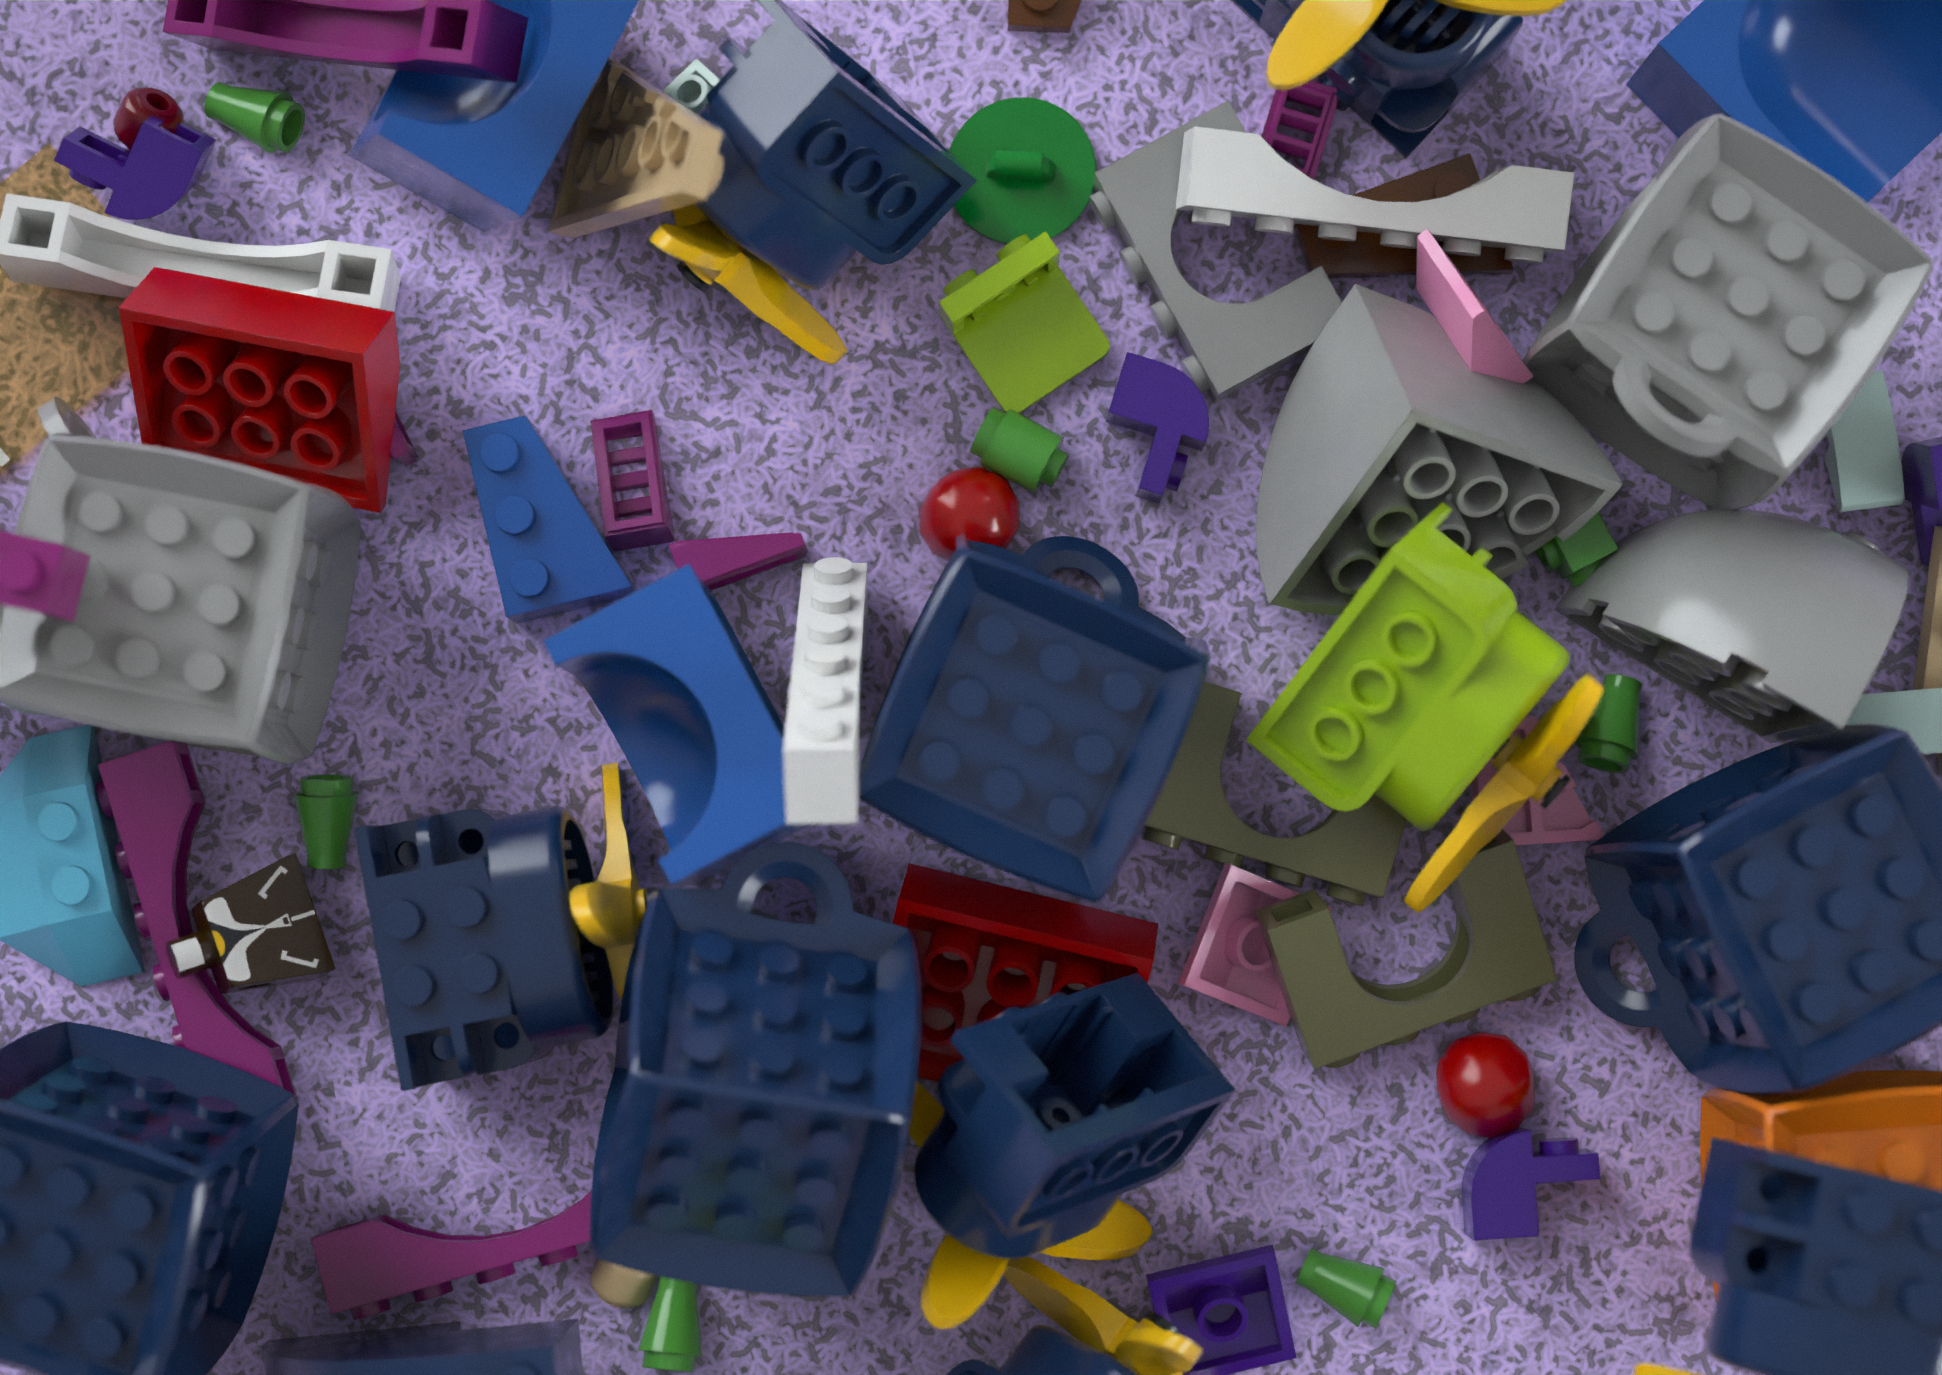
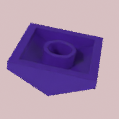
M1273 1244L1146 1274L1153 1312L1171 1323L1181 1336L1192 1340L1202 1349V1354L1189 1371L1183 1372V1375H1229L1297 1358Z

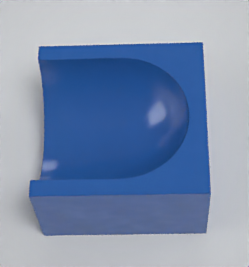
M489 0L528 17L517 83L395 70L349 156L483 232L522 218L639 0Z
M1704 0L1656 45L1626 85L1678 138L1698 121L1711 115L1723 114L1792 151L1836 179L1868 203L1910 161L1942 133V0Z
M690 564L543 640L555 665L574 675L586 689L611 729L643 788L671 850L670 853L658 859L670 884L697 886L729 869L752 850L766 844L779 842L811 825L786 824L783 760L785 727L713 591Z

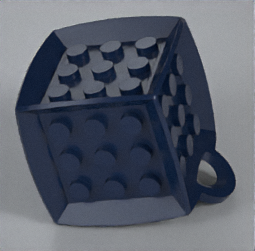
M965 534L955 537L957 548L938 579L916 622L880 707L863 761L859 764V800L900 824L973 860L1045 888L1094 903L1104 898L1118 875L1165 784L1198 700L1208 665L1211 661L1210 650L1205 641L1198 638L1185 637L1166 621L1139 607L1137 585L1128 568L1114 554L1094 542L1072 536H1054L1034 543L1022 555L993 544L967 540ZM1062 568L1082 570L1091 575L1100 584L1104 593V601L1050 579L1049 576Z
M1844 725L1839 730L1794 739L1745 758L1681 788L1623 822L1586 848L1584 859L1600 911L1584 925L1576 941L1574 964L1580 985L1591 1002L1614 1020L1636 1027L1657 1026L1673 1053L1689 1073L1709 1084L1746 1095L1777 1096L1799 1093L1873 1063L1942 1026V784L1908 732L1881 725ZM1630 934L1648 965L1657 988L1656 990L1650 992L1633 991L1617 980L1610 966V952L1613 945L1620 938Z
M797 842L770 843L752 850L739 859L727 873L720 889L659 888L652 892L638 929L626 974L618 1023L615 1068L605 1101L594 1159L590 1206V1251L597 1259L674 1280L721 1289L768 1294L851 1296L858 1291L890 1218L904 1161L917 1079L921 1039L920 971L914 934L907 928L853 912L852 896L846 878L838 866L821 851ZM785 877L796 879L805 884L815 898L817 906L815 924L781 921L753 914L754 899L758 891L771 880Z
M68 1021L40 1028L0 1047V1365L22 1370L33 1375H206L222 1357L240 1330L269 1254L282 1208L292 1159L299 1105L296 1096L251 1073L181 1047L117 1030Z

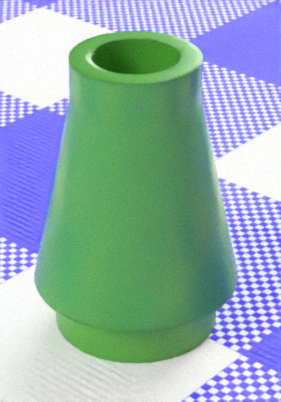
M217 82L210 88L205 100V114L208 118L224 124L268 153H273L277 150L288 152L294 148L301 137L305 123V111L300 103L294 102L293 97L287 92L236 87Z
M1607 674L1604 676L1602 684L1604 688L1599 702L1583 726L1580 736L1575 741V744L1580 748L1578 761L1596 770L1610 773H1626L1629 770L1631 760L1639 757V698L1642 683L1628 676Z
M318 774L300 777V791L295 792L294 797L307 851V867L337 869L346 867V852L359 792L353 791L352 776Z
M1311 1248L1295 1283L1311 1291L1355 1326L1359 1327L1360 1323L1363 1322L1376 1329L1397 1281L1382 1274L1385 1268L1324 1254Z
M659 1276L658 1290L638 1347L639 1351H644L643 1368L694 1373L696 1356L702 1357L696 1294L697 1284Z

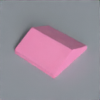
M1426 229L1418 235L1416 290L1470 370L1523 384L1534 377L1481 299L1430 231Z
M1225 863L1178 984L1287 1027L1290 1015L1254 911L1299 895V893Z

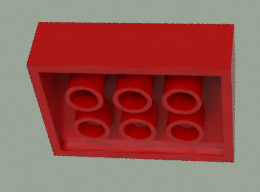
M154 267L119 306L142 444L212 457L273 473L301 483L321 486L340 494L349 502L352 508L381 513L386 506L391 461L390 448L393 440L400 374L395 312Z
M909 863L898 897L893 924L909 929L914 934L917 948L922 1015L917 1077L938 1082L947 1067L953 1063L965 1060L950 1041L957 1030L995 1019L1011 1007L1018 1006L1021 1010L1043 1003L1047 998L1058 992H1065L1066 995L1137 972L1148 984L1154 962L1159 923Z

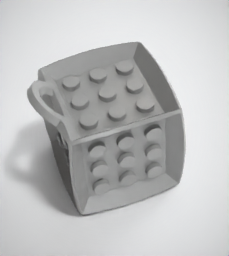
M1723 114L1711 115L1698 121L1676 141L1664 158L1655 177L1624 211L1581 267L1544 324L1534 344L1523 358V362L1534 376L1532 378L1551 393L1583 426L1627 458L1672 486L1715 509L1735 510L1760 503L1775 492L1824 437L1850 404L1886 353L1913 309L1934 269L1931 257L1892 222L1827 173L1759 132Z
M54 397L40 406L38 414L49 438L44 441L37 459L14 534L66 545L91 557L74 623L0 606V703L23 713L56 716L116 731L145 735L167 741L184 742L190 746L263 756L284 764H297L310 757L315 748L336 680L353 598L361 523L349 502L340 494L327 488L301 483L252 467L175 449L97 438L80 416L59 397Z

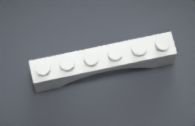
M1194 126L1184 132L1175 210L1192 211V223L1210 226H1230L1231 216L1256 219L1255 230L1269 233L1293 234L1294 224L1318 226V238L1337 241H1356L1357 231L1381 234L1380 245L1417 249V236L1428 229L1436 241H1443V250L1448 254L1481 256L1482 246L1504 248V259L1508 261L1543 263L1544 253L1548 254L1565 250L1574 172L1510 165L1497 169L1470 187L1446 197L1420 202H1379L1344 194L1309 178L1281 158L1259 134Z
M7 193L0 219V265L12 282L127 298L154 267L395 311L401 277L392 249L332 240L280 246L242 245L206 241L136 226L98 214L70 202Z
M841 557L824 558L816 563H803L783 746L786 824L857 823L863 660H867L869 635L867 563H852L850 560Z

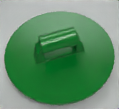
M1015 97L987 105L963 124L949 149L977 180L954 207L972 229L996 242L1008 244L1024 234H1027L1033 240L1045 231L1050 238L1056 237L1068 229L1081 216L1089 203L1088 197L1093 193L1096 162L1094 151L1086 132L1068 112L1044 100Z

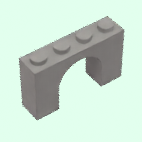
M1229 101L1222 103L1095 172L1093 185L1096 193L1088 197L1090 205L1102 227L1108 230L1115 226L1126 248L1119 251V255L1130 278L1136 285L1145 281L1157 303L1150 306V311L1159 330L1167 340L1176 336L1184 349L1187 358L1180 361L1184 374L1194 382L1201 393L1207 390L1214 404L1308 353L1321 331L1342 303L1322 266L1258 300L1238 304L1215 301L1200 294L1180 274L1172 255L1171 231L1179 216L1184 212V210H1175L1184 132L1194 126L1246 132Z

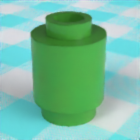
M994 407L984 419L970 449V453L982 458L981 466L994 471L1033 493L1038 490L1042 483L1052 488L1069 457L1068 453L1060 449L1064 439L1063 436L1012 409H1009L1005 414Z

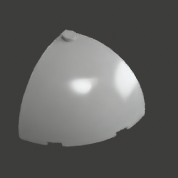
M1354 284L1304 358L1285 396L1270 438L1262 470L1256 516L1257 556L1262 583L1269 604L1301 612L1341 615L1391 548L1442 502L1453 511L1438 530L1470 556H1473L1481 547L1492 554V558L1485 568L1501 580L1528 566L1530 563L1526 556L1545 545L1555 536H1558L1564 542L1576 533L1605 506L1622 487L1623 483L1607 456L1587 430L1551 393L1533 378L1523 384L1471 371L1433 314L1403 301Z
M1748 509L1703 510L1684 513L1654 522L1616 542L1618 550L1602 558L1596 570L1585 582L1574 588L1571 585L1556 606L1555 611L1766 741L1776 743L1843 728L1872 678L1893 635L1906 599L1909 575L1904 565L1879 552V548L1875 544L1853 532L1842 534L1805 520L1772 512Z

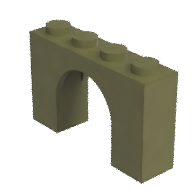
M1203 681L1192 717L1174 763L1144 825L1145 831L1142 839L1175 850H1179L1182 839L1206 846L1203 858L1223 865L1228 863L1238 868H1241L1243 858L1268 865L1265 877L1302 888L1305 877L1329 884L1326 896L1358 906H1364L1366 895L1374 898H1384L1406 819L1377 795L1373 794L1358 809L1347 812L1332 810L1328 817L1316 828L1294 838L1272 837L1250 828L1231 809L1224 795L1221 782L1223 754L1242 693Z
M1503 829L1475 855L1449 885L1456 909V929L1447 953L1428 973L1406 983L1391 985L1373 983L1350 971L1330 909L1315 889L1254 911L1301 1049L1314 1070L1323 1066L1337 1068L1348 1065L1355 1061L1361 1052L1383 1044L1395 1046L1407 1043L1415 1039L1420 1034V1030L1442 1022L1460 1023L1475 1017L1480 1012V1008L1504 999L1507 1001H1518L1529 998L1540 990V986L1557 980L1515 842ZM1444 841L1435 844L1437 850H1438V849L1440 848V846L1444 843Z

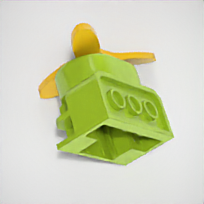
M1444 502L1391 548L1246 739L1248 743L1315 798L1333 810L1347 812L1358 809L1375 794L1413 826L1423 831L1432 829L1489 760L1491 758L1494 759L1490 765L1497 770V773L1469 805L1456 828L1435 852L1410 887L1404 902L1417 913L1423 911L1440 896L1475 855L1497 836L1529 797L1537 803L1544 799L1540 806L1546 809L1563 790L1571 778L1565 775L1560 779L1559 777L1563 772L1556 765L1580 736L1582 728L1597 706L1604 688L1590 675H1585L1562 699L1552 705L1524 740L1517 734L1512 739L1509 737L1569 664L1570 656L1563 646L1517 610V603L1513 592L1502 580L1485 568L1492 558V554L1481 547L1473 556H1470L1438 530L1453 511Z

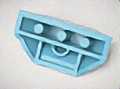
M84 725L29 738L0 776V941L80 987L145 972L126 877L123 875L116 858L115 844L118 842L114 819L113 817L108 818L105 815L96 792V783L102 781L98 764H101L102 761L93 725Z

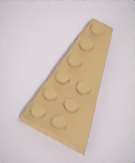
M608 58L576 117L548 232L573 239L707 200L708 194H712L716 189L723 171L724 158L721 154H718L723 132L618 61Z

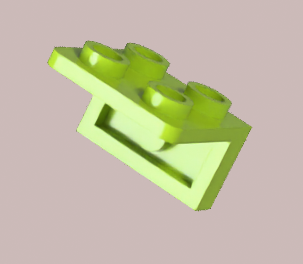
M1046 231L1033 240L1027 234L1014 239L996 254L999 260L997 264L980 275L974 269L959 275L944 287L943 292L946 297L939 301L941 320L1004 413H1007L1009 409L1019 414L1104 359L1110 349L1108 338L1059 268L1060 252Z

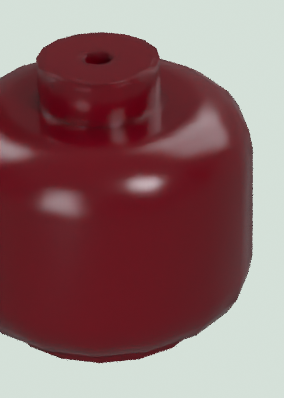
M138 87L127 92L113 119V127L118 139L130 151L142 123L150 116L164 120L161 128L173 134L177 130V124L184 123L182 109L169 94L162 90L148 87Z

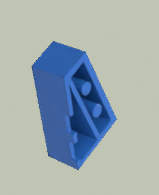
M525 415L462 430L504 611L508 619L519 624L622 599L638 591L539 431Z

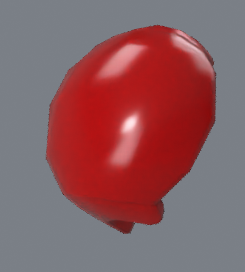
M969 467L955 470L939 479L927 493L919 508L920 534L931 552L946 561L950 560L957 548L955 537L965 534L967 540L993 544L1007 549L1020 528V501L1008 480L994 471H987L985 467Z
M1481 1031L1462 1036L1449 1044L1444 1049L1443 1056L1439 1058L1436 1079L1442 1110L1449 1121L1468 1135L1495 1138L1514 1131L1533 1110L1535 1104V1078L1531 1063L1528 1060L1527 1053L1508 1036Z

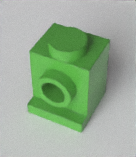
M1598 512L1564 542L1558 536H1555L1545 545L1536 549L1535 553L1547 571L1550 572L1557 569L1562 580L1568 578L1574 588L1585 582L1596 570L1601 559L1617 551L1618 547Z

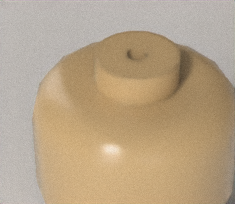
M597 1259L590 1281L593 1290L601 1300L614 1307L629 1309L630 1307L641 1306L648 1300L658 1276Z

